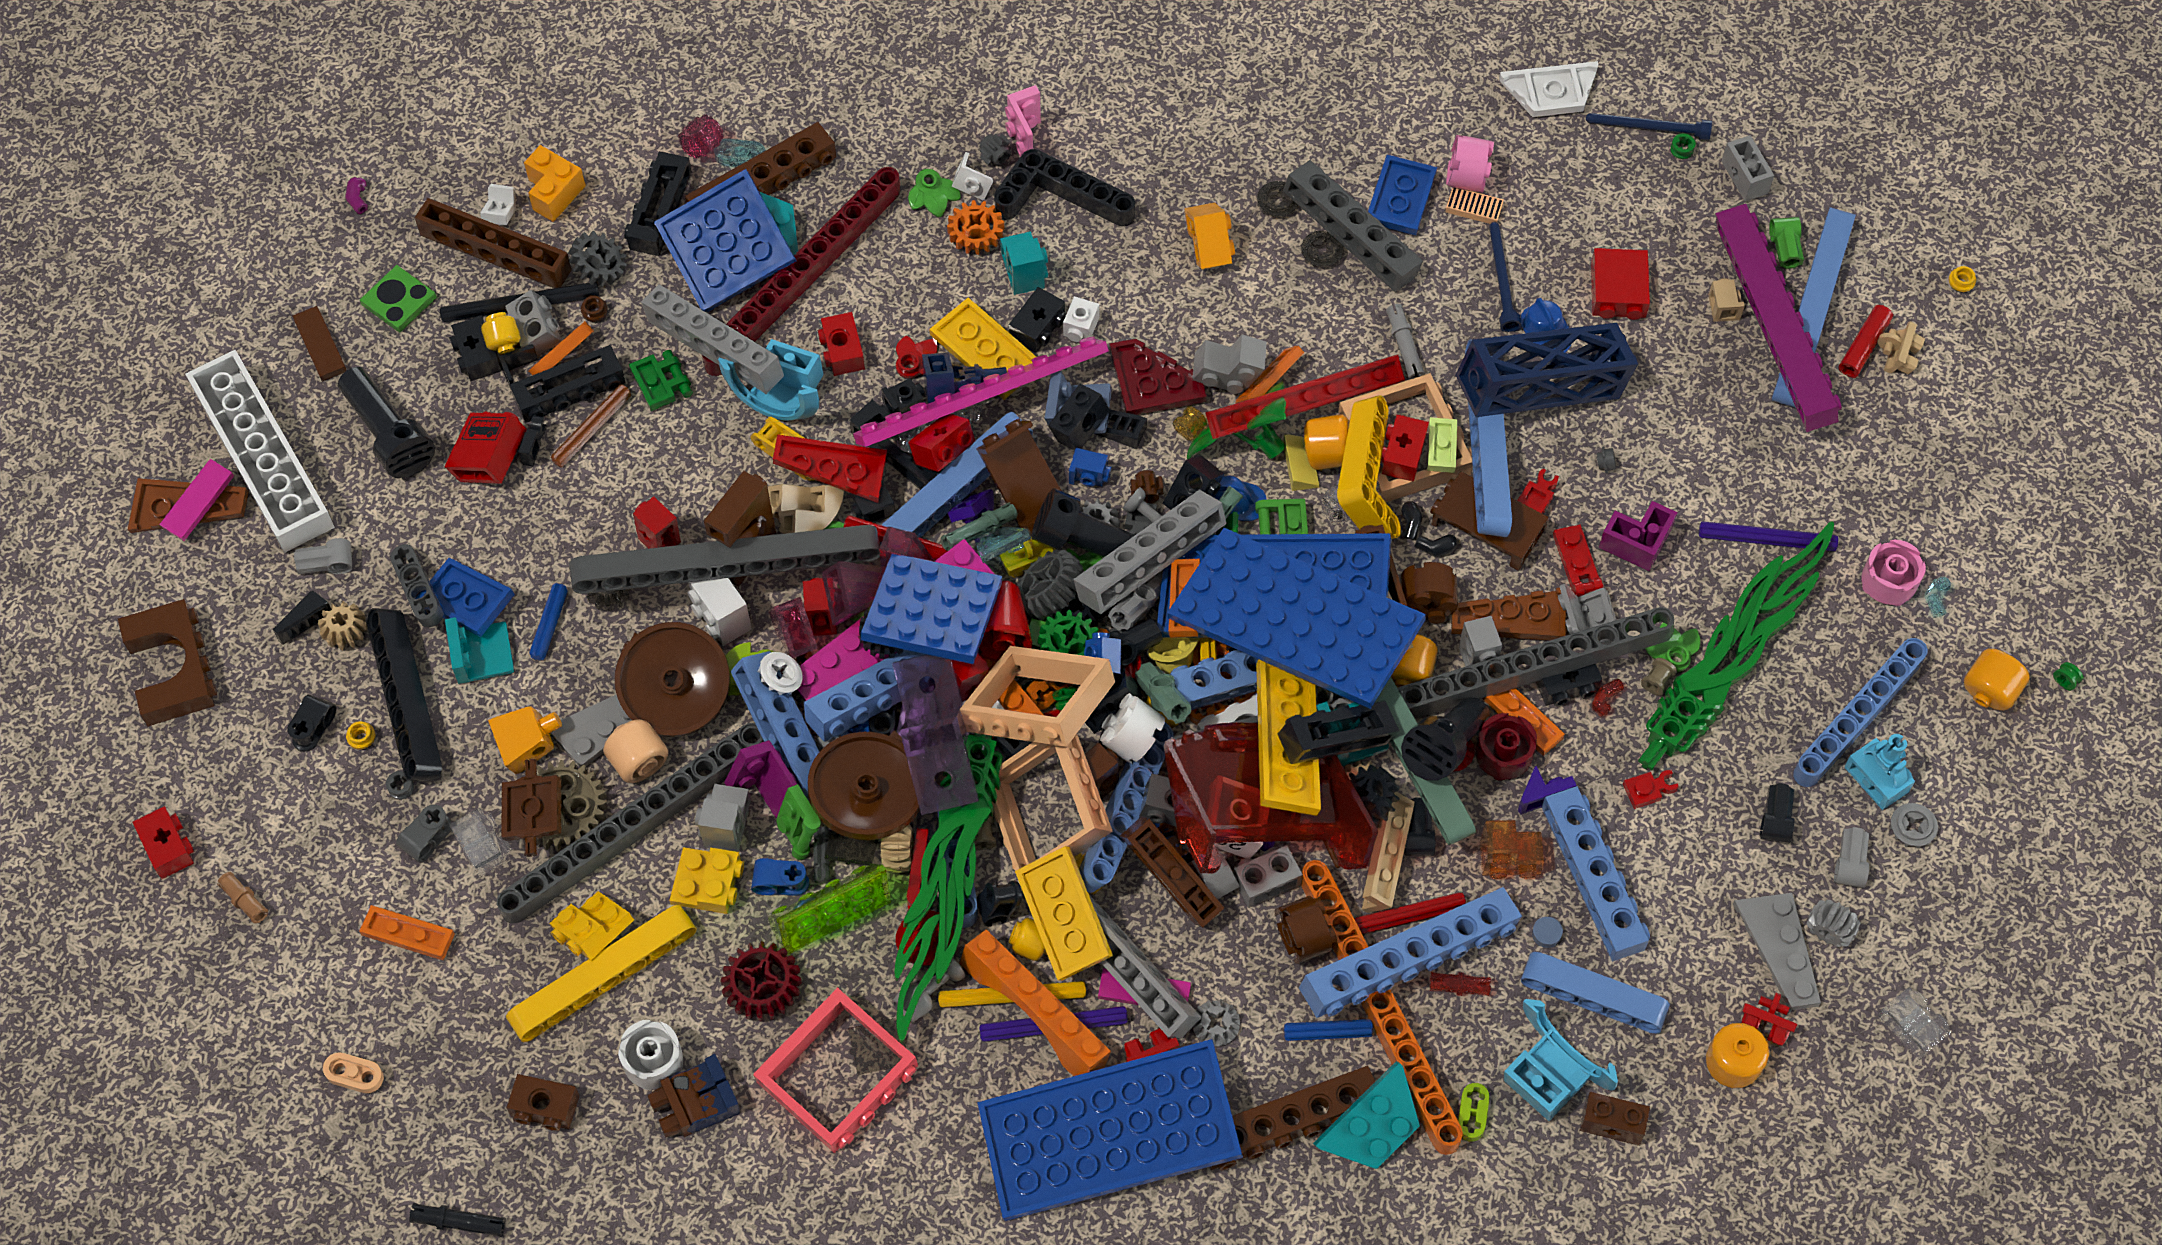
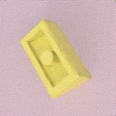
M1290 434L1284 435L1283 442L1286 446L1284 452L1292 491L1319 488L1317 471L1308 462L1304 437Z

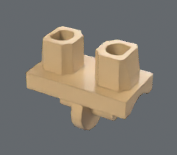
M1910 321L1903 330L1890 329L1889 333H1883L1879 336L1878 345L1883 348V353L1888 355L1884 368L1885 372L1893 373L1898 369L1909 374L1916 369L1918 359L1908 353L1911 351L1916 354L1921 350L1925 338L1915 333L1917 324Z

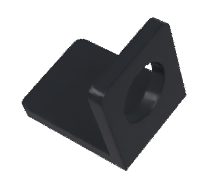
M533 344L522 348H514V351L499 356L508 385L513 383L509 370L538 360Z

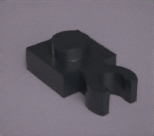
M533 415L530 429L526 430L524 438L517 449V454L520 455L523 465L534 466L541 447V438L547 428V425L543 424L544 417Z

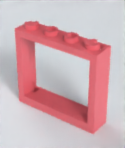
M837 987L760 1066L753 1076L767 1093L835 1153L839 1148L842 1149L846 1144L849 1145L852 1142L853 1134L860 1126L866 1127L875 1117L874 1112L881 1104L886 1105L896 1095L895 1090L902 1082L907 1083L912 1079L911 1076L917 1070L918 1063L916 1057ZM845 1009L901 1060L832 1132H829L774 1081Z

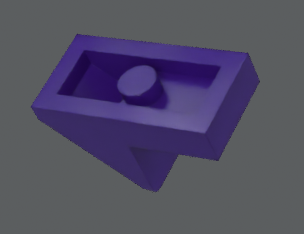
M989 489L968 495L948 512L951 523L962 520L963 523L967 524L981 517L982 513L988 510L993 511V490Z
M1535 766L1518 808L1519 814L1522 815L1542 808L1546 796L1576 787L1573 776L1564 779L1563 777H1556L1545 785L1537 766Z

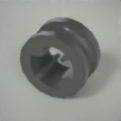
M396 771L388 776L386 788L393 798L402 800L412 794L414 783L405 778L403 771ZM402 780L404 783L402 790H398L397 781Z

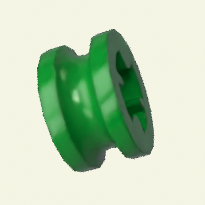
M1678 134L1673 138L1670 150L1674 157L1688 159L1693 155L1696 143L1689 134ZM1684 144V147L1685 145H1687L1688 147L1687 149H1682V146L1679 148L1678 145Z
M2064 662L2061 664L2060 669L2053 673V678L2064 689L2071 691L2083 680V674L2074 664Z
M1065 687L1052 694L1053 699L1057 700L1055 704L1057 710H1062L1077 691L1076 687Z

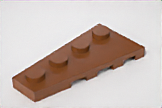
M138 478L127 530L130 533L163 529L159 524L191 483ZM226 486L198 524L244 517L249 490L246 487Z
M1556 588V591L1544 593L1543 590L1531 592L1530 595L1515 597V594L1503 596V599L1491 601L1487 598L1458 603L1457 610L1451 614V634H1462L1464 622L1492 616L1499 637L1550 641L1566 636V611L1562 609L1558 599L1561 590Z

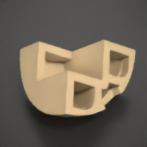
M780 484L768 486L773 518L779 519L781 523L779 531L782 534L825 529L837 515L844 495V490L830 485L803 487Z

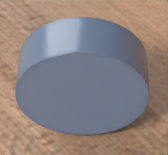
M1552 917L1538 919L1532 929L1533 940L1543 948L1556 946L1563 934L1560 922Z

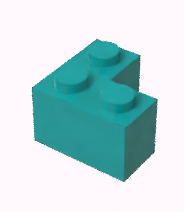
M1031 231L1000 238L1001 255L1013 294L1018 295L1035 291L1037 287L1044 289L1045 278H1048L1046 266L1048 257L1045 247H1040L1038 239H1033Z

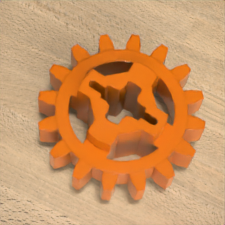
M972 200L971 206H967L963 202L962 209L954 208V216L948 217L947 232L950 242H956V249L958 250L965 247L966 254H969L971 249H973L976 255H979L980 249L983 248L988 253L990 252V245L997 247L998 239L1003 238L1004 221L1002 220V213H996L994 205L987 208L986 201H983L981 205H977L976 201ZM990 223H992V225H993V229H992V230L990 229V225H989ZM959 225L962 226V232L958 229Z

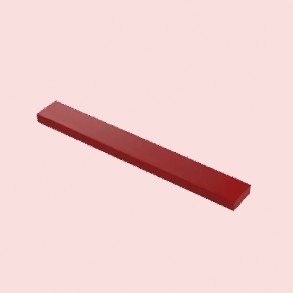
M1393 355L1208 411L1205 414L1212 439H1217L1248 429L1247 424L1252 418L1257 416L1266 405L1281 397L1286 400L1285 413L1286 417L1405 381L1399 355Z

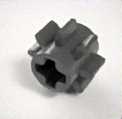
M997 134L987 135L979 146L982 153L980 158L987 165L991 163L998 166L1004 164L1011 155V148L1008 146L1011 142L1003 134L1000 136Z

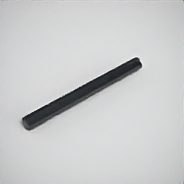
M589 282L534 291L540 296L544 295L551 305L583 300L589 296H599L597 282H594L593 285ZM525 293L440 307V317L442 322H449L507 312L505 306Z

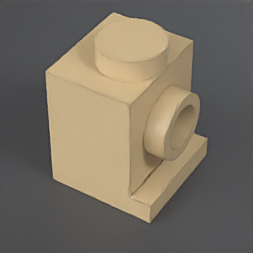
M1724 278L1713 281L1708 294L1713 322L1740 320L1745 305L1744 302H1741L1740 290H1736L1734 280Z

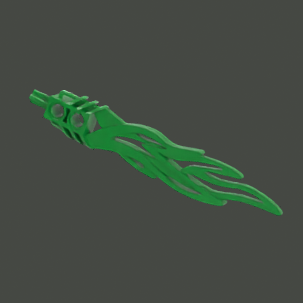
M1830 521L1799 554L1782 563L1783 556H1778L1750 581L1736 604L1731 620L1729 615H1725L1713 632L1703 660L1689 671L1677 676L1673 682V689L1669 686L1666 690L1665 700L1663 697L1658 700L1657 710L1646 723V728L1650 732L1647 742L1650 745L1638 759V762L1642 764L1644 769L1647 770L1648 768L1652 771L1664 754L1672 757L1676 751L1686 752L1697 738L1704 736L1709 730V726L1717 720L1716 716L1720 715L1725 709L1723 704L1730 686L1743 679L1753 670L1760 660L1765 643L1793 621L1796 613L1795 610L1813 590L1819 578V572L1817 571L1787 595L1785 593L1796 581L1813 570L1820 562L1834 531L1833 521ZM1822 543L1816 556L1807 565L1790 575L1780 585L1774 595L1763 604L1768 591L1776 579L1804 561ZM1757 588V590L1754 592V594L1752 595V597L1750 598L1749 602L1747 603L1746 607L1740 615L1741 609L1745 601L1750 596V594ZM1801 594L1791 604H1789L1782 610L1776 612L1775 614L1769 616L1768 618L1764 619L1753 630L1758 613H1771L1776 609L1780 608L1781 606H1783L1784 604H1786L1794 597ZM1743 633L1736 652V659L1720 672L1712 674L1724 661L1726 655L1731 651ZM1721 634L1722 639L1714 648L1717 637ZM1758 645L1748 660L1739 666L1743 658ZM1702 695L1703 702L1695 696ZM1685 710L1689 712L1691 715L1684 716L1679 711ZM1658 718L1659 721L1656 723L1654 727H1652L1653 723ZM1663 731H1670L1675 736L1669 737ZM1684 741H1687L1683 747L1680 746Z
M975 733V736L968 734L966 743H958L955 746L951 763L945 768L943 776L946 778L940 784L939 789L942 791L936 799V803L939 805V828L929 841L922 858L921 889L904 918L903 927L906 930L895 961L894 979L898 981L920 941L922 942L918 957L899 993L896 1030L900 1043L905 1041L913 1014L924 990L934 976L937 984L942 981L958 947L964 920V896L966 899L970 898L975 877L976 850L974 842L990 816H993L994 807L992 802L996 803L997 801L995 788L1000 790L1001 786L999 772L1003 756L1000 752L995 751L997 741H993L990 735ZM963 748V755L958 758L960 749ZM973 753H981L985 758L976 760L971 755ZM993 757H997L995 768L992 765ZM974 779L978 784L976 786H968L964 781ZM958 799L971 803L962 808ZM962 830L955 850L946 891V861L943 857L953 837L958 831ZM939 848L936 865L933 869L929 881L927 882L932 858L934 856V853ZM967 858L969 860V877L964 872ZM938 893L939 914L925 922L908 950L903 954L911 935L931 909ZM955 905H956V906H957V923H956V929H955L954 936H953V938H952V940H951V943H950V945L948 946L949 939H950V935H951V930H952V924H953V918H954V912H955ZM939 923L938 945L934 961L918 984L906 1014L903 1016V1006L907 991L925 961L933 932Z

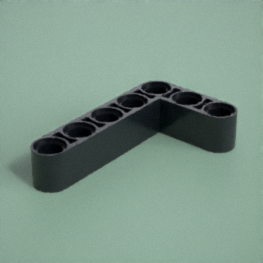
M1030 149L1022 154L994 194L996 213L1001 212L1003 220L1013 219L1037 186L1118 226L1131 225L1135 220V199L1132 195L1037 149Z

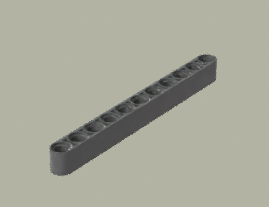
M860 525L737 539L731 548L719 541L579 556L569 562V570L573 591L579 594H589L866 563L879 559L882 552L877 528L872 525Z
M1654 608L1404 685L1397 689L1414 719L1456 707L1461 701L1469 697L1482 699L1540 681L1545 677L1573 671L1666 642L1673 636L1674 615L1667 608ZM1658 622H1663L1667 624V626L1660 628L1655 626L1654 624ZM1637 631L1640 634L1637 636H1630L1629 634H1627V632ZM1609 639L1612 643L1605 645L1600 643V641ZM1580 647L1583 648L1585 651L1582 653H1575L1572 650L1574 648ZM1548 656H1555L1558 658L1557 660L1552 662L1545 660V658ZM1522 664L1530 666L1527 670H1520L1517 667ZM1493 673H1501L1503 675L1497 679L1490 677ZM1466 681H1472L1476 683L1472 687H1465L1462 685ZM1442 689L1448 691L1447 694L1441 696L1435 694L1436 691ZM1412 698L1421 700L1417 704L1408 703V700Z
M748 723L743 725L503 890L497 897V906L503 919L511 924L523 921L713 789L714 784H721L725 781L740 749L764 742L756 724ZM751 738L759 739L755 743H747ZM727 754L735 755V757L730 760L723 759V757ZM704 770L712 771L707 776L699 775ZM679 787H688L684 792H675ZM656 803H664L659 809L652 808ZM633 819L640 820V822L637 825H628V823ZM608 836H616L612 842H603ZM583 853H592V855L589 858L580 859V856ZM561 869L568 870L562 876L555 875L556 872ZM543 886L540 892L531 893L534 887ZM519 903L515 909L506 910L509 904Z

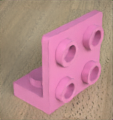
M1036 85L1007 95L1008 106L1005 107V113L1008 122L1005 123L1008 135L1015 137L1017 141L1016 149L1020 157L1025 151L1033 149V133L1031 129L1041 123L1040 92Z

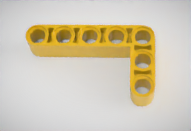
M1378 395L1353 404L1337 497L1342 509L1359 529L1367 525H1383L1385 533H1390L1391 539H1395L1401 534L1399 519L1376 491L1389 415L1385 398Z

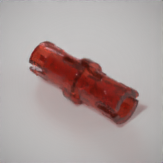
M1458 972L1457 975L1430 973L1431 983L1429 991L1455 992L1456 996H1462L1463 993L1490 996L1491 977L1465 976L1464 972Z

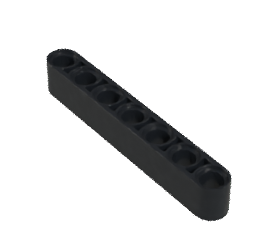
M372 608L367 616V628L404 776L409 781H437L442 773V763L404 614L401 610Z

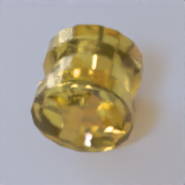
M1187 406L1183 411V415L1173 421V427L1177 433L1189 441L1197 436L1198 430H1203L1207 426L1205 416L1192 406Z

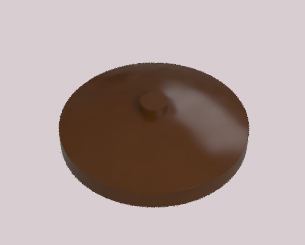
M665 622L642 630L625 646L616 665L615 690L622 709L631 720L640 719L647 721L659 736L679 737L703 729L721 712L730 691V668L722 648L708 633L687 623Z
M857 732L839 737L826 745L818 753L809 770L808 797L811 806L828 828L845 837L858 840H875L891 836L908 826L917 816L923 804L925 775L920 761L909 747L885 734Z

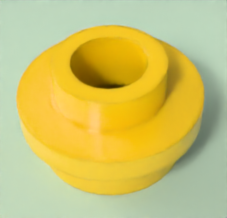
M1960 266L1950 273L1949 284L1959 292H1968L1976 284L1975 273L1967 266Z
M362 721L351 724L346 733L348 744L352 748L359 750L371 746L376 737L374 728L369 723ZM359 734H366L364 738L356 739Z

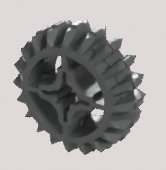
M1065 549L1061 551L1054 550L1053 552L1048 551L1044 557L1039 556L1035 563H1031L1028 570H1024L1025 574L1018 579L1019 584L1017 586L1020 589L1025 613L1029 617L1040 619L1041 621L1048 616L1052 618L1056 612L1059 611L1061 613L1065 606L1068 607L1071 600L1076 599L1077 591L1073 579L1082 574L1084 570L1080 561Z

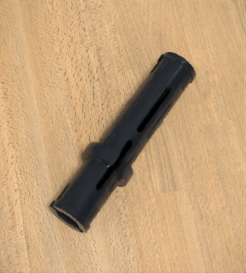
M413 1203L412 1209L414 1210L410 1211V1223L436 1226L437 1230L450 1228L502 1237L503 1231L501 1230H504L506 1224L505 1217L452 1210L447 1205L433 1207Z

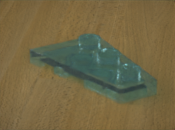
M1000 526L997 531L985 533L974 539L981 560L985 563L1006 551L1013 553L1024 547L1023 543L1030 540L1031 537L1027 528Z

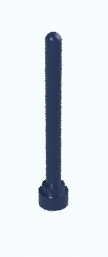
M1588 113L1586 115V121L1592 124L1694 134V137H1699V140L1710 141L1712 120L1701 119V122L1696 121L1693 124Z
M1492 222L1489 225L1503 308V312L1499 317L1500 329L1503 332H1515L1522 327L1521 317L1513 308L1500 226L1497 222Z

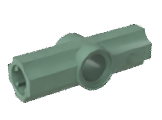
M1151 662L1142 664L1135 673L1136 682L1151 698L1152 708L1162 712L1168 720H1173L1175 724L1184 722L1191 713V706L1175 687L1174 677L1170 674H1164L1158 666H1154Z

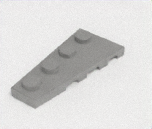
M616 694L562 719V727L549 734L579 767L583 765L587 767L604 754V744L618 726L632 720L622 709Z

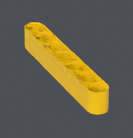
M681 905L671 906L602 950L591 961L589 959L514 1006L507 1013L506 1019L522 1042L531 1041L691 938L696 933L697 928Z

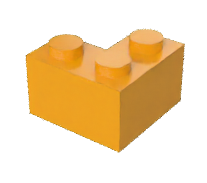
M539 145L524 162L528 180L535 184L528 192L532 209L554 222L586 186L582 169L542 145Z
M1216 203L1184 208L1187 231L1193 238L1197 265L1201 269L1232 264L1231 256L1235 255L1233 240H1229L1228 229H1231L1229 213L1225 214L1224 209Z

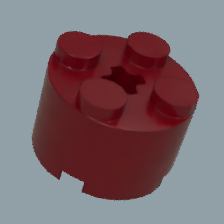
M1499 713L1490 717L1483 724L1476 745L1475 754L1479 766L1498 781L1510 780L1523 775L1531 766L1537 745L1536 731L1528 720L1519 715L1515 717L1510 716L1509 713Z

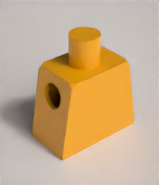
M532 706L488 720L504 765L515 774L525 770L526 759L529 761L530 759H536L538 761L552 751L554 745L549 733L562 727V722L556 712L543 717Z

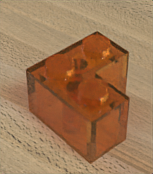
M1515 820L1486 821L1480 840L1482 876H1490L1492 879H1503L1507 875H1519L1520 878L1530 879L1541 875L1544 866L1541 832H1516Z

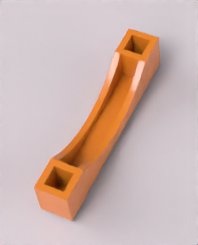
M987 929L965 944L959 964L979 984L1002 993L1018 1005L1046 1036L1062 1066L1072 1076L1105 1068L1111 1050Z

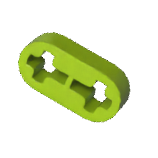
M1479 1083L1467 1085L1463 1090L1460 1101L1458 1122L1463 1131L1462 1139L1468 1142L1479 1140L1483 1136L1486 1127L1489 1092L1484 1085ZM1473 1092H1478L1479 1098L1483 1099L1478 1101L1476 1109L1471 1108L1472 1099L1467 1097L1471 1096ZM1470 1116H1475L1474 1124L1476 1127H1479V1129L1474 1130V1133H1469L1468 1127L1463 1126L1468 1124Z

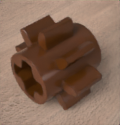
M1140 471L1135 475V479L1130 480L1131 496L1141 487L1146 494L1144 499L1146 503H1155L1159 500V495L1164 494L1162 476L1156 477L1154 471Z

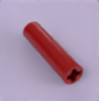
M1884 305L1874 306L1838 366L1841 373L1851 378H1856L1876 347L1879 336L1885 332L1893 318V312Z

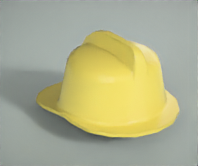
M1163 638L1161 643L1149 648L1148 655L1151 659L1155 660L1156 665L1165 674H1170L1173 669L1179 666L1187 665L1189 668L1193 661L1194 649L1200 638Z

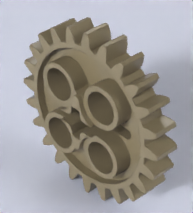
M560 760L558 767L555 768L551 761H549L548 769L545 771L542 767L537 766L538 776L558 775L561 778V787L566 784L572 785L569 790H561V804L565 807L567 815L573 824L568 825L561 813V834L543 836L537 839V845L543 841L545 850H548L551 844H554L557 852H559L562 844L569 846L573 841L578 840L592 828L594 829L598 826L599 822L597 820L606 819L605 813L602 810L608 809L607 802L604 800L607 798L605 790H601L603 788L601 780H596L594 771L587 774L588 771L585 765L577 770L575 761H572L569 767H565L563 760ZM585 807L583 812L573 813L576 808Z

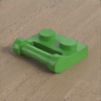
M1305 499L1259 500L1255 503V511L1259 515L1260 534H1271L1269 514L1271 512H1277L1279 534H1308Z
M797 784L787 789L776 820L779 830L785 833L793 846L792 856L797 860H805L810 852L809 844L813 834L818 831L821 821Z

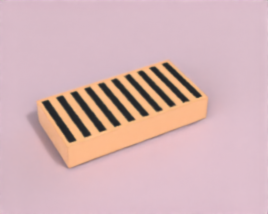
M1452 188L1445 212L1491 224L1492 222H1498L1504 199L1469 190Z

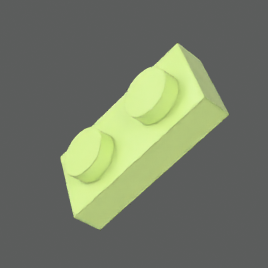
M1430 417L1427 471L1455 473L1457 419Z

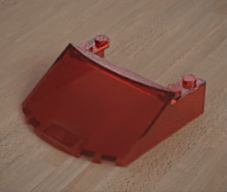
M1235 722L1206 725L1201 732L1194 733L1190 729L1184 731L1181 738L1175 740L1171 737L1165 741L1164 751L1179 844H1187L1200 873L1213 874L1220 869L1222 860L1214 845L1215 843L1328 840L1327 844L1333 849L1338 858V865L1341 868L1347 870L1367 869L1378 835V829L1336 755L1319 759L1321 810L1315 816L1260 805L1258 723Z

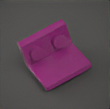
M770 740L740 749L724 782L726 786L744 789L755 784L776 819L787 789L797 785L795 776L789 772L782 761L781 754L775 750Z

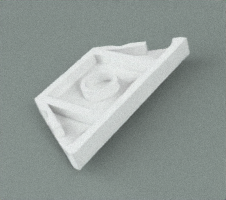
M1598 61L1500 72L1499 80L1532 117L1583 112L1597 72Z

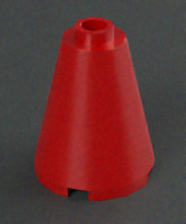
M1002 581L979 647L983 657L997 662L1010 646L1032 649V637L1020 589L1011 581Z

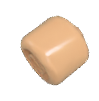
M640 719L618 726L608 737L603 748L608 761L623 781L627 783L641 782L656 773L664 765L669 754L666 745L647 721Z

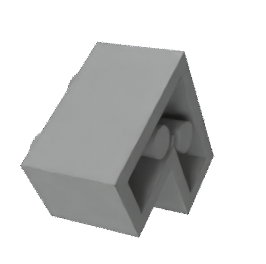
M1241 335L1231 347L1205 340L1195 352L1193 380L1201 382L1206 386L1225 389L1230 393L1242 394L1265 370L1267 342L1246 335Z
M714 784L712 794H707L702 808L697 809L695 816V825L699 827L698 836L702 837L704 848L711 847L739 852L751 803L748 789Z

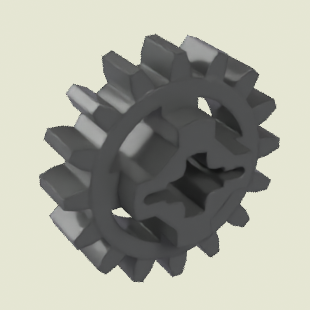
M592 231L589 236L584 232L580 238L577 237L568 252L571 255L569 263L575 264L576 266L573 271H580L582 273L580 279L589 278L591 285L595 281H598L601 287L606 282L612 285L615 280L620 279L627 266L623 262L626 254L619 253L622 246H615L613 244L614 238L607 240L605 233H602L599 237L595 231Z

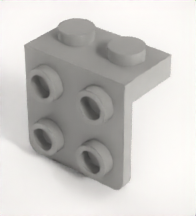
M1566 584L1560 585L1561 594L1558 595V599L1564 611L1567 610L1569 619L1565 620L1570 634L1616 620L1611 600L1605 587L1577 597ZM1603 639L1600 643L1607 645L1612 643V641Z

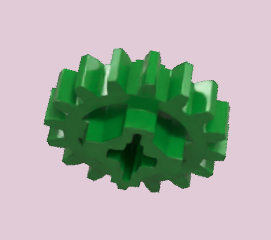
M1071 610L1067 611L1066 616H1062L1058 611L1056 612L1055 620L1048 616L1045 625H1041L1037 644L1041 645L1040 650L1084 656L1085 641L1092 639V633H1098V627L1090 628L1092 620L1089 618L1083 621L1082 613L1080 612L1074 617ZM1070 636H1073L1071 641L1068 642V645H1065L1067 640H1069Z

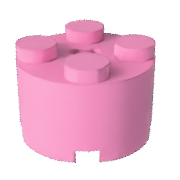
M1456 135L1451 152H1453L1451 161L1449 160L1446 185L1452 188L1483 193L1486 178H1489L1492 163L1488 162V156L1491 157L1494 141Z
M1890 540L1888 543L1876 545L1871 551L1862 571V588L1864 592L1876 601L1888 605L1901 606L1910 600L1916 593L1926 570L1925 562L1923 563L1919 556L1920 552L1918 549L1902 540Z

